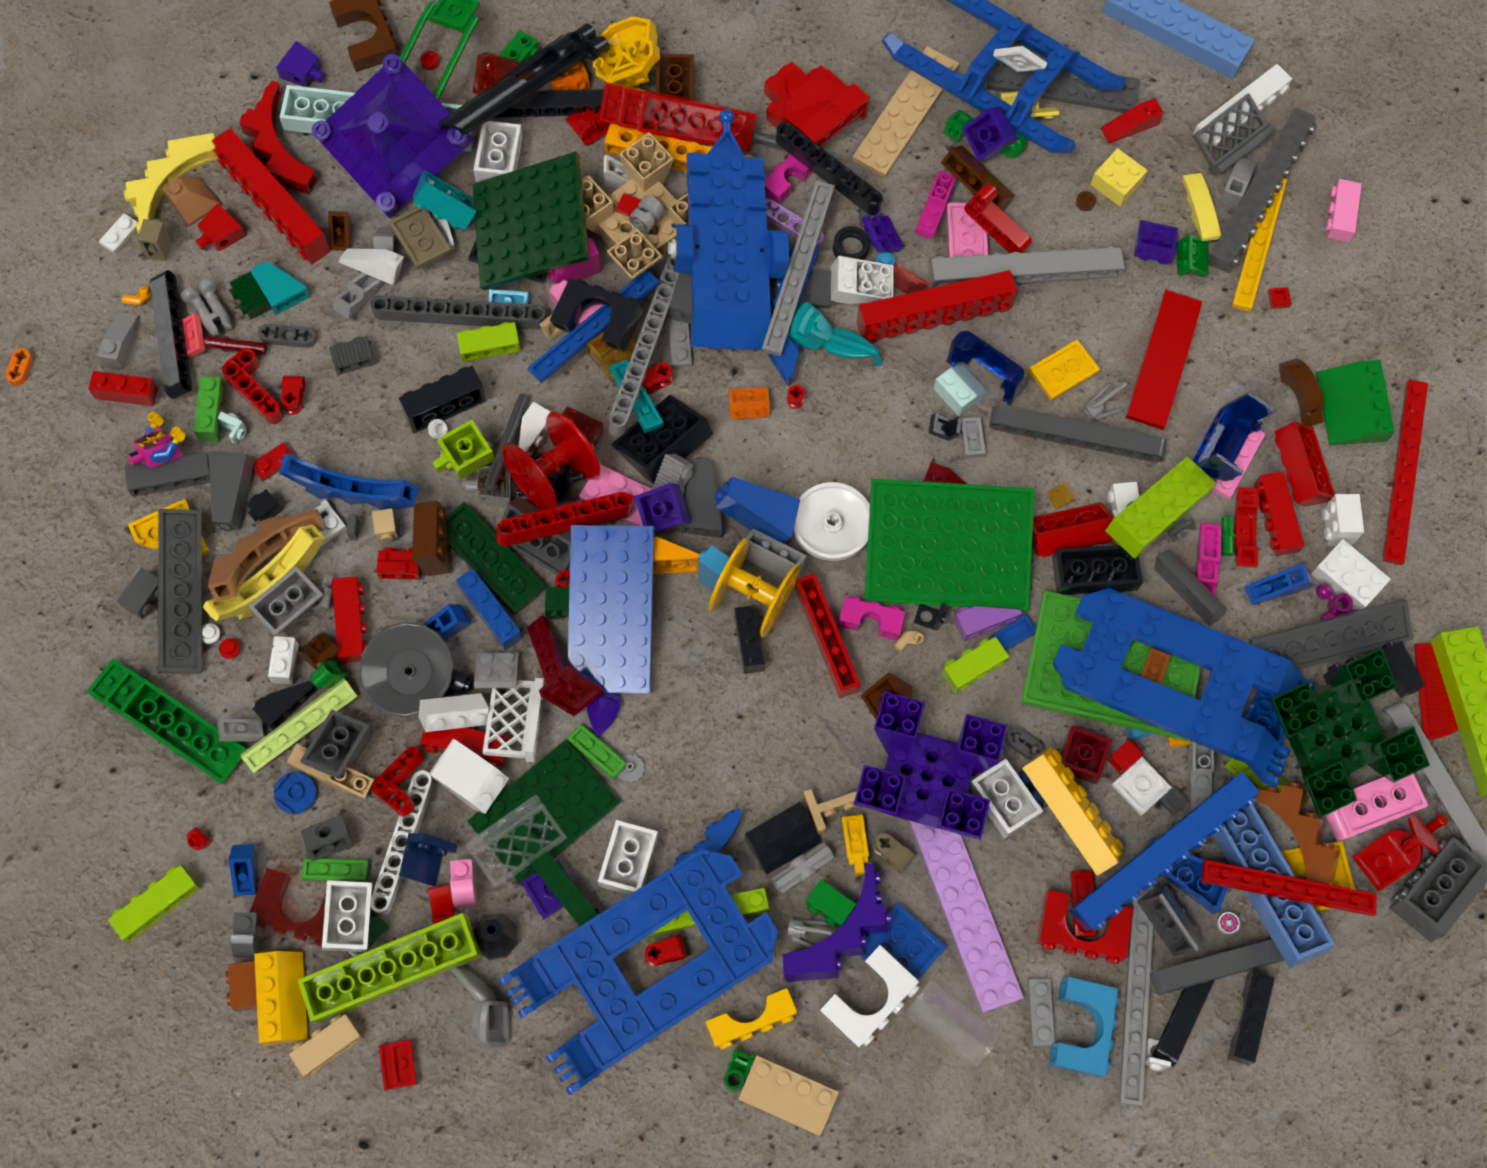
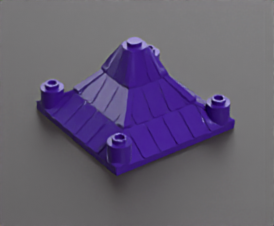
M397 54L385 56L382 62L383 67L326 121L320 120L315 122L311 129L313 136L321 142L376 203L378 208L390 219L413 198L423 170L437 176L475 141L469 133L461 134L459 130L452 127L440 130L439 122L450 115V112Z

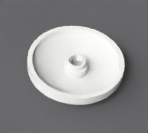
M827 482L813 486L802 494L799 498L800 504L793 533L797 542L807 553L826 561H840L853 557L866 546L868 541L870 504L858 490L843 483Z

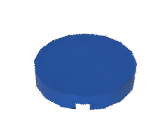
M302 772L285 774L277 781L274 787L275 803L282 811L288 814L298 815L306 812L313 806L317 798V788L314 781Z

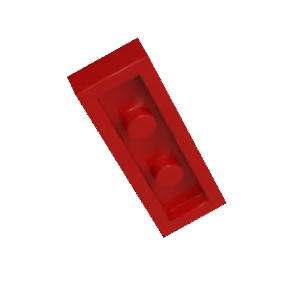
M1093 871L1070 872L1072 908L1094 890ZM1072 915L1073 935L1075 937L1097 936L1096 930L1085 931Z

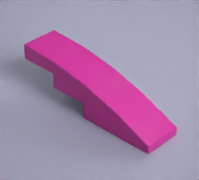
M1201 523L1195 576L1216 597L1218 566L1221 562V525Z

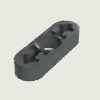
M264 324L258 330L261 341L267 344L310 348L317 342L314 330L308 327ZM268 331H271L272 334H269L268 337H265V334H267ZM285 332L293 333L292 338L289 340L283 339L282 336ZM307 335H310L311 338H308V340L305 341L304 338Z

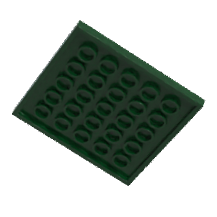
M576 151L472 184L473 201L477 211L475 213L479 280L482 290L485 291L589 260L580 156Z

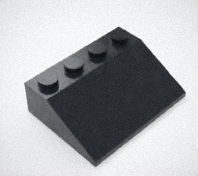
M672 395L667 396L655 407L664 422L663 427L644 433L639 422H637L612 443V446L644 478L655 484L654 482L666 454H677L685 459L713 435L704 416Z

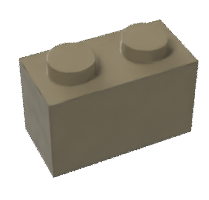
M143 219L137 240L148 259L167 261L172 240L164 223L158 219Z

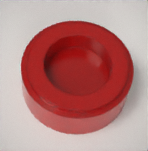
M426 51L420 57L421 65L425 70H435L440 64L439 56L434 51Z

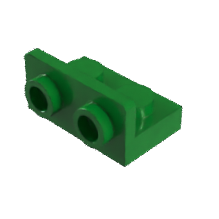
M1189 234L1177 242V275L1183 276L1186 273L1205 277L1208 275V241H1202L1201 238Z

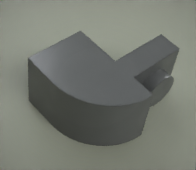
M234 912L233 934H231L233 957L254 958V954L260 953L261 936L257 935V912Z

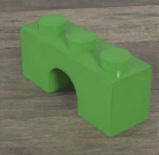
M200 376L194 433L199 441L219 442L221 424L217 417L219 416V405H224L226 388L221 377Z

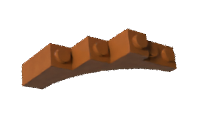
M1289 782L1288 786L1282 785L1280 793H1278L1279 789L1266 786L1265 790L1258 789L1259 793L1255 796L1257 801L1265 804L1278 814L1294 834L1304 859L1306 880L1333 885L1340 850L1334 849V844L1321 842V846H1318L1323 820L1318 819L1317 814L1305 812V815L1302 816L1307 791L1301 789L1302 785Z

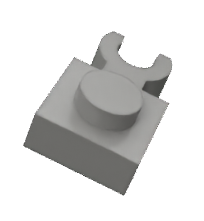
M324 574V577L318 576L317 588L324 596L311 606V610L318 612L329 609L332 601V589L329 587L332 584L333 576Z

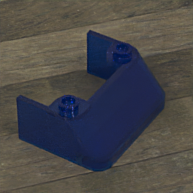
M1251 392L1225 404L1217 412L1192 461L1209 477L1226 482L1242 475L1243 470L1234 463L1248 435L1258 432L1263 425V418L1274 413L1276 409Z

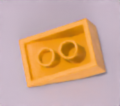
M654 537L653 574L698 572V557L700 554L659 537Z

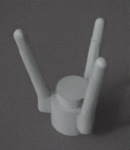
M1126 382L1101 400H1097L1111 385L1107 384L1089 402L1085 403L1083 410L1090 420L1095 418L1096 421H1099L1104 417L1122 412L1124 409L1119 408L1102 413L1104 410L1103 403L1126 387Z
M797 918V920H790L787 936L793 937L792 942L800 943L809 948L814 945L801 939V937L805 938L806 931L831 935L832 932L807 927L808 925H828L822 920H803Z

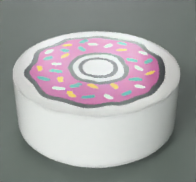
M1225 912L1218 917L1217 927L1223 934L1231 935L1239 929L1240 921L1234 913Z

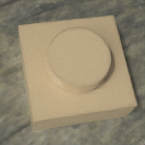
M552 314L539 324L549 341L563 331L555 328L550 322Z

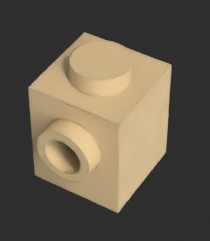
M393 509L372 511L377 541L390 542L398 538Z

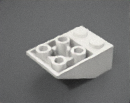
M838 256L831 265L830 301L857 304L893 297V265Z

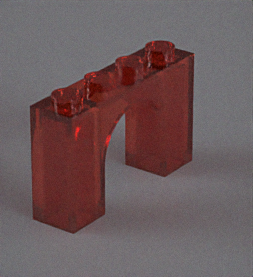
M266 868L250 912L258 913L257 927L265 929V926L273 928L275 933L285 935L288 932L294 934L293 938L306 942V939L314 941V945L322 947L326 893L318 913L312 919L302 923L288 921L282 912V901L291 878L288 874Z

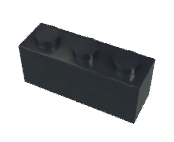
M755 605L734 608V620L743 673L764 671L765 662Z

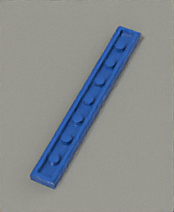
M645 270L618 293L624 298L632 297L640 302L657 288L660 282L653 274ZM602 305L527 368L528 371L542 384L606 330L611 319V308L607 305Z

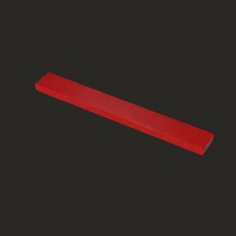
M1205 859L1202 862L1201 882L1373 917L1377 914L1376 893Z

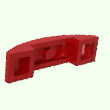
M1237 488L1234 516V534L1236 535V538H1234L1236 566L1258 567L1256 510L1258 509L1259 489Z

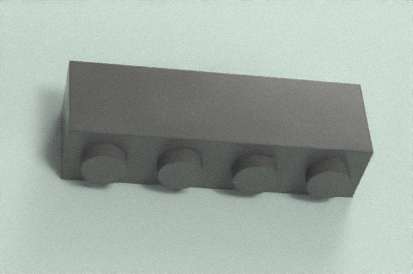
M195 452L192 455L182 456L153 468L141 463L125 467L127 490L132 497L210 483L208 455L206 452Z

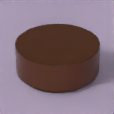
M1088 191L1079 193L1076 199V206L1082 211L1092 210L1096 203L1094 194Z

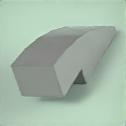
M365 273L360 274L348 283L346 290L334 298L333 309L349 319L377 293L385 282Z

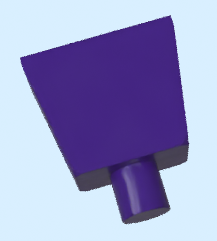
M297 41L276 66L279 78L303 87H308L313 80L321 83L325 79V72L321 71L319 58Z

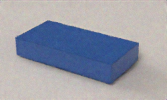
M1026 614L992 634L991 637H996L1004 650L1008 651L1035 635L1036 628Z

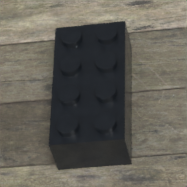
M472 365L470 367H463L452 375L442 376L436 382L426 383L420 389L408 391L399 397V401L413 434L428 428L429 423L434 419L444 421L485 403L486 397L483 385Z
M1120 545L1056 549L1052 556L1056 593L1091 594L1107 588L1118 592L1138 591L1142 584L1139 556L1134 559Z

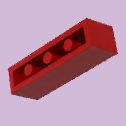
M1284 471L1260 475L1254 484V488L1259 489V508L1261 513H1264L1265 529L1269 531L1270 548L1274 550L1275 556L1299 553L1304 547Z
M357 576L332 579L338 659L341 664L361 661L363 651L368 645V642L364 641V634H367L366 621L363 622L362 614H366L365 603L361 602V595H364L363 583H359Z
M470 728L431 732L423 730L420 741L424 751L436 754L437 751L443 753L450 742L455 739L496 768L504 766L507 758L483 755L486 732ZM500 735L505 743L510 740L509 737ZM495 739L489 743L488 749H498L502 744Z

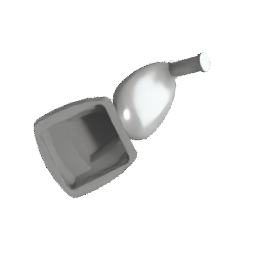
M463 966L452 969L453 974L477 1001L472 1017V1028L478 1030V1037L481 1043L490 1047L507 1045L510 1035L507 1003L496 1001L493 991L469 969Z

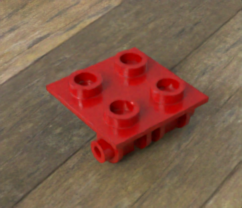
M586 107V112H583V114L578 110L577 114L573 113L565 118L585 146L603 137L608 132L610 123L598 120L600 114L598 107H596L595 114L590 112V107Z

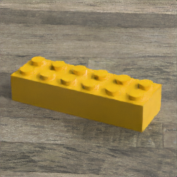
M1050 746L1030 759L1022 769L1098 876L1119 863L1125 853L1123 851L1124 846L1118 838H1114L1111 833L1112 829L1107 821H1102L1098 815L1099 810L1096 805L1090 803L1086 798L1087 793L1081 785H1077L1073 779L1075 776L1071 769L1063 765L1060 753L1056 749L1053 750Z

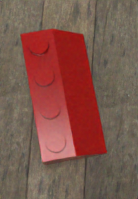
M1292 422L1275 430V443L1282 455L1281 462L1286 468V478L1289 484H1291L1294 501L1303 506L1328 503L1335 495L1314 428L1298 422Z
M1101 502L1033 517L1032 549L1038 557H1048L1054 554L1056 549L1090 547V545L1109 543V541L1114 539L1105 530L1114 519V516Z

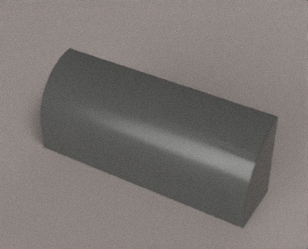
M1165 550L1156 556L1154 570L1209 626L1226 614L1227 608L1170 550Z

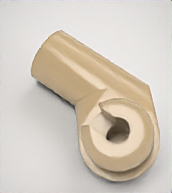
M905 631L893 647L901 652L907 644L922 643L924 635L919 631Z

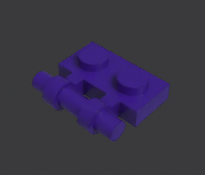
M875 215L871 220L869 216L862 218L863 228L869 234L870 242L877 252H881L884 249L888 252H900L904 248L889 216Z

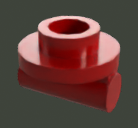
M194 827L187 834V843L194 850L208 847L212 842L197 827Z

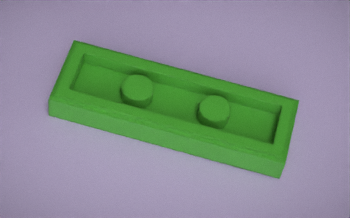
M582 724L567 737V741L612 780L625 769L627 762Z
M303 858L301 879L303 881L368 882L369 860L321 858L312 862L311 858Z

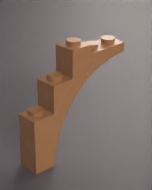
M318 509L283 519L279 515L260 521L257 534L238 539L235 553L215 558L208 587L216 602L236 597L246 577L266 558L285 547L299 527L313 524L319 531L324 530L325 524Z

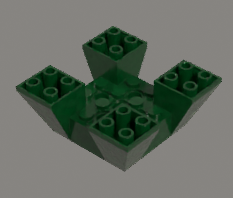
M1378 648L1343 664L1329 685L1314 692L1309 681L1270 698L1284 734L1289 739L1300 766L1303 780L1320 818L1357 801L1347 775L1368 765L1394 783L1430 766L1415 727L1410 726L1382 731L1370 703L1371 699L1398 687L1382 648Z

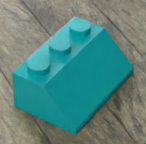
M423 170L413 194L415 205L422 210L428 209L432 212L433 216L440 220L443 218L449 221V224L455 229L461 228L465 231L477 212L473 198Z

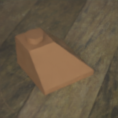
M180 177L162 188L167 200L189 227L205 217L217 203L221 205L199 177Z

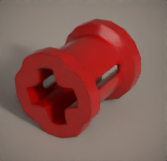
M792 385L787 392V404L791 408L798 409L804 404L805 389L801 385Z

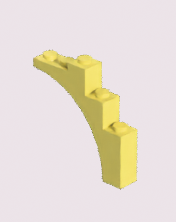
M214 133L167 141L168 149H165L167 158L147 161V169H145L146 179L126 182L124 197L126 202H130L136 217L139 219V222H136L138 234L143 219H154L160 200L164 196L162 189L164 186L180 178L190 170L218 159L212 150L214 146L211 140L215 138Z
M313 524L299 527L287 545L264 568L241 585L236 597L216 602L214 598L206 601L203 608L215 621L234 616L240 620L254 616L248 606L295 566L304 573L326 537Z

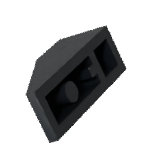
M310 680L261 697L256 701L252 709L273 731L320 688L315 686Z

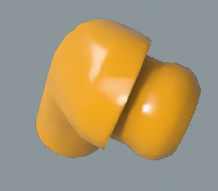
M141 286L139 293L136 295L123 294L122 303L137 306L143 304L151 297L149 287Z

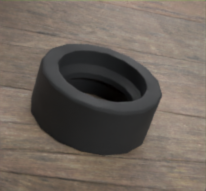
M843 227L834 236L832 249L836 258L843 256L865 260L869 252L870 240L867 233L859 227ZM844 238H856L862 243V250L855 254L846 253L840 248V242Z

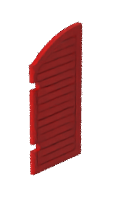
M1415 643L1416 669L1425 684L1418 691L1422 731L1428 740L1440 739L1456 732L1459 728L1432 644Z

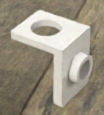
M1148 1038L1145 1065L1150 1066L1149 1069L1160 1072L1171 1067V1062L1156 1059L1151 1055V1047L1157 1045L1159 1040Z

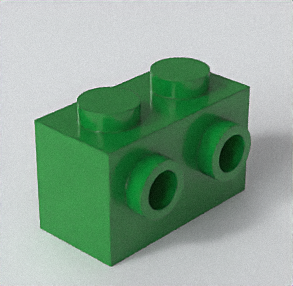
M519 30L498 55L499 67L507 72L512 71L540 51L538 40Z
M821 879L805 901L806 909L816 916L820 914L825 918L824 922L832 928L836 926L838 928L841 927L856 906L854 902Z

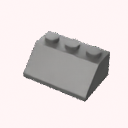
M295 566L251 603L248 608L259 622L276 637L324 595Z

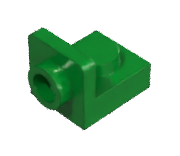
M961 110L956 111L949 117L943 134L959 142L963 135L962 127L974 118Z

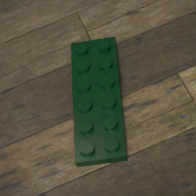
M465 502L447 516L448 545L471 569L475 570L481 580L515 615L545 590L546 586L508 546H501L497 543L496 534Z

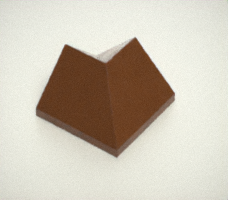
M889 672L860 696L874 718L877 719L884 691L912 698V686Z

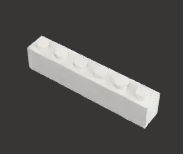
M1276 64L1196 126L1193 135L1248 93H1250L1258 109L1262 112L1266 105L1271 106L1279 95L1283 96L1290 90L1289 85L1293 78ZM1247 101L1243 102L1242 111L1249 112ZM1230 112L1228 121L1235 123L1236 113ZM1241 115L1240 124L1246 125L1248 116ZM1216 123L1215 132L1222 133V123ZM1227 125L1226 134L1232 136L1235 126ZM1201 134L1202 141L1208 144L1209 134ZM1214 135L1213 145H1220V136Z

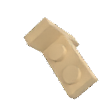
M812 789L803 792V800L818 835L824 834L826 831L822 816L829 818L836 815V811L842 809L849 811L857 807V805H854L857 791L818 805Z

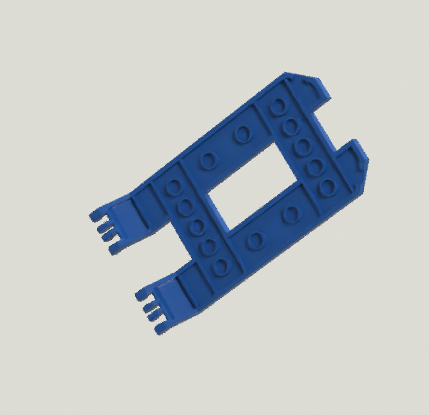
M1111 588L1082 597L1075 616L1093 623L1082 651L1080 652L1061 644L1053 662V666L1056 672L1058 671L1062 679L1061 682L1066 690L1244 762L1262 783L1271 787L1278 786V777L1270 775L1268 772L1282 775L1286 762L1275 757V755L1281 758H1288L1290 750L1280 745L1266 727L1242 718L1241 715L1252 688L1274 697L1309 681L1313 690L1315 685L1313 681L1304 678L1289 659ZM1132 640L1212 671L1201 699H1195L1122 669L1121 666Z
M703 849L698 850L498 979L501 986L510 982L514 977L519 981L520 984L507 991L508 997L522 988L525 992L511 1000L513 1005L521 1002L526 996L532 1002L527 1007L525 1006L519 1010L518 1013L521 1018L575 983L598 1019L545 1056L550 1063L562 1054L566 1057V1062L554 1068L556 1074L571 1065L572 1068L558 1077L560 1081L563 1082L576 1073L579 1080L570 1084L565 1089L569 1095L582 1088L611 1065L772 962L778 930L767 912L749 923L742 916L724 887L743 875L730 855ZM685 911H688L710 948L638 995H635L613 958Z

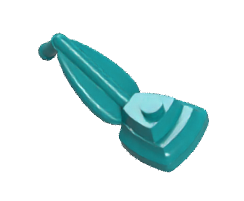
M802 303L795 311L788 336L800 346L809 350H817L823 345L828 353L845 358L872 356L874 366L882 365L883 360L880 357L878 348L850 330L844 328L832 329L822 313L810 303Z

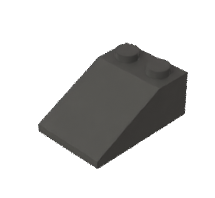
M331 709L301 758L300 763L339 779L361 755L371 738L370 725Z

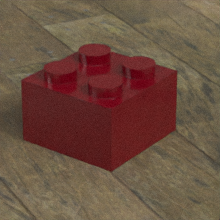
M1071 726L1062 748L1061 762L1065 767L1071 769L1076 778L1097 784L1101 779L1112 739Z

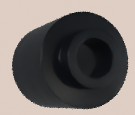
M453 668L448 689L461 695L469 692L473 683L470 680L471 676Z

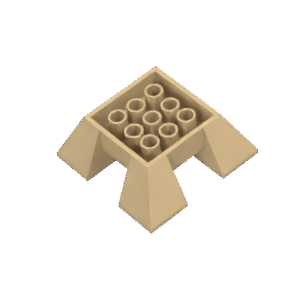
M650 132L619 153L629 181L607 196L589 175L582 179L586 228L599 235L610 247L607 251L608 255L631 280L661 260L668 253V243L672 242L673 238L677 243L676 228L672 227V223L689 224L688 193L679 200H676L663 186L674 158ZM623 193L641 200L646 195L651 196L663 205L665 212L658 221H655V225L649 233L639 231L630 223L628 216L616 212V207Z

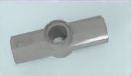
M822 843L808 854L799 856L789 864L788 868L771 879L777 891L783 895L800 882L804 883L817 873V870L834 859L832 851L825 843Z

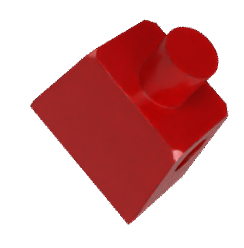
M217 203L198 223L197 226L202 236L195 243L201 250H204L211 244L217 251H221L243 239L245 233L242 226Z

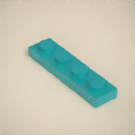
M628 359L611 365L609 368L619 389L629 365ZM642 386L633 413L644 433L663 427L664 422Z

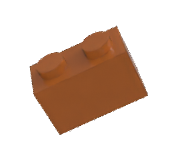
M255 961L228 964V971L225 972L226 983L229 984L230 993L226 995L227 1005L231 1006V1009L234 1011L257 1009Z

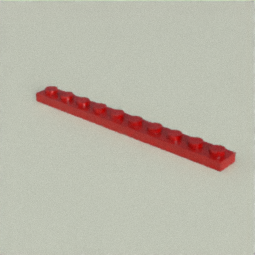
M1408 379L1405 388L1382 561L1397 565L1405 563L1428 383Z

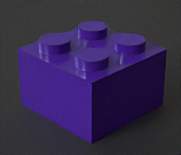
M991 107L962 127L978 161L991 160L1018 141L1002 107Z
M668 483L634 496L643 526H654V536L691 523L679 484Z

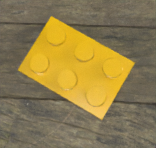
M1077 339L1029 367L1028 371L1050 401L1099 373L1100 368Z

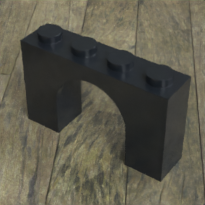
M569 278L550 318V322L555 328L570 333L575 329L581 315L587 308L597 304L607 305L611 308V319L601 339L607 347L625 352L644 310L639 304L640 302L635 298L629 297L627 299L618 292L611 291L610 293L598 285L593 287L581 279L575 281Z
M1392 641L1382 646L1398 686L1395 689L1399 697H1405L1422 689L1425 684L1403 642L1394 644ZM1376 649L1369 650L1364 655ZM1354 656V657H1352V658L1346 660L1345 662L1348 663V662H1350V661H1352V660H1354V659H1356V658H1358V657H1357V656ZM1337 663L1327 668L1328 672L1323 676L1327 685L1331 683L1343 665L1340 666Z

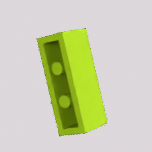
M504 322L492 327L483 326L476 330L466 329L456 333L462 363L521 352L515 322Z
M996 637L991 640L989 638L984 639L978 644L979 647L972 650L970 648L961 654L962 657L958 660L951 659L944 664L942 675L955 694L1007 663L1009 655Z

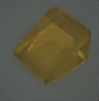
M1065 482L1047 492L1056 510L1077 501L1070 486Z

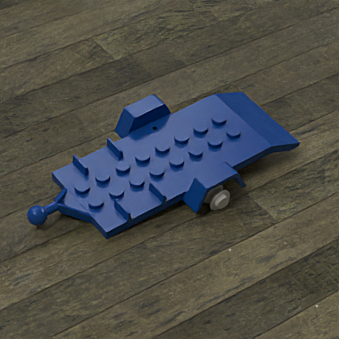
M724 109L719 114V121L723 124V134L707 154L687 153L689 224L672 223V227L676 228L677 243L674 238L672 242L668 243V254H671L672 259L677 255L673 272L691 273V347L762 350L771 319L769 278L784 279L789 265L788 232L767 229L766 211L768 206H766L764 181L767 174H764L763 158L744 156L731 132L734 114L731 110Z

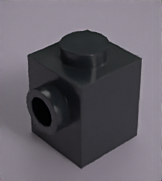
M267 489L260 494L254 495L247 503L250 509L248 514L255 522L275 517L283 511Z

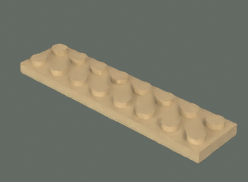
M928 46L923 51V54L954 72L959 67L958 62ZM911 70L853 155L852 161L885 178L944 89Z

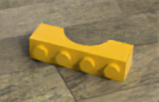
M786 988L767 996L765 1011L753 1022H737L725 1013L706 1021L705 1025L715 1049L720 1047L721 1050L732 1047V1042L741 1039V1042L753 1038V1033L761 1030L763 1034L773 1030V1025L781 1022L782 1025L794 1021L797 1011Z

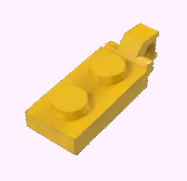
M863 814L841 817L849 865L854 864L855 876L864 875V863H868L869 853Z

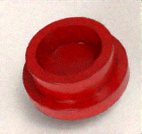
M225 639L219 645V653L226 659H233L240 653V644L235 639Z

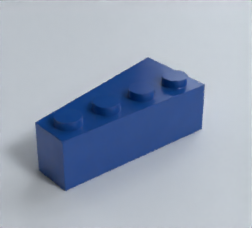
M1152 838L1148 840L1146 847H1148L1156 839ZM1190 854L1183 861L1177 864L1175 862L1172 863L1174 868L1166 875H1162V877L1211 914L1218 913L1228 887L1201 882L1202 862L1204 860Z

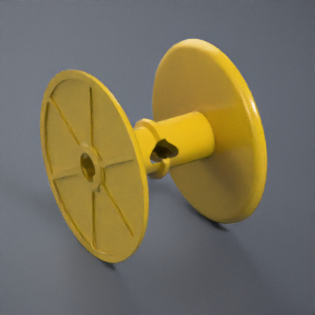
M745 537L737 545L726 563L712 593L708 610H716L725 599L729 590L733 588L747 595L748 600L753 598L769 606L760 629V636L764 638L773 627L794 587L795 580L798 577L801 565L795 564L785 576L780 587L777 588L761 580L760 575L756 577L741 569L749 548V539Z

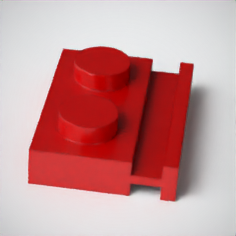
M412 1040L378 1045L384 1090L417 1085Z

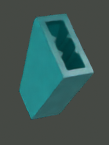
M268 261L258 264L250 270L275 315L310 298L304 284Z

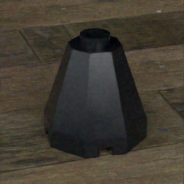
M503 914L486 915L473 929L481 954L488 960L507 958L518 945L517 926Z

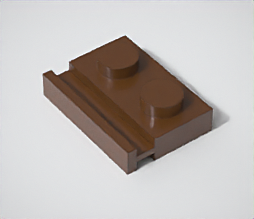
M319 633L304 646L305 650L302 652L298 651L297 653L316 670L318 668L316 665L320 661L330 660L338 648L332 641Z

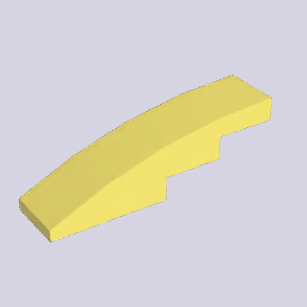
M1202 173L1183 175L1182 183L1187 191V201L1192 210L1191 218L1201 240L1219 239L1221 232L1217 215Z

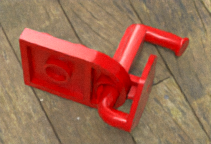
M1413 814L1407 818L1412 832L1406 829L1390 830L1353 855L1352 858L1376 890L1380 892L1420 863L1423 856V847L1433 854L1441 850L1440 844L1432 832L1448 824L1447 818L1444 815L1438 814L1437 818L1425 825L1417 815Z

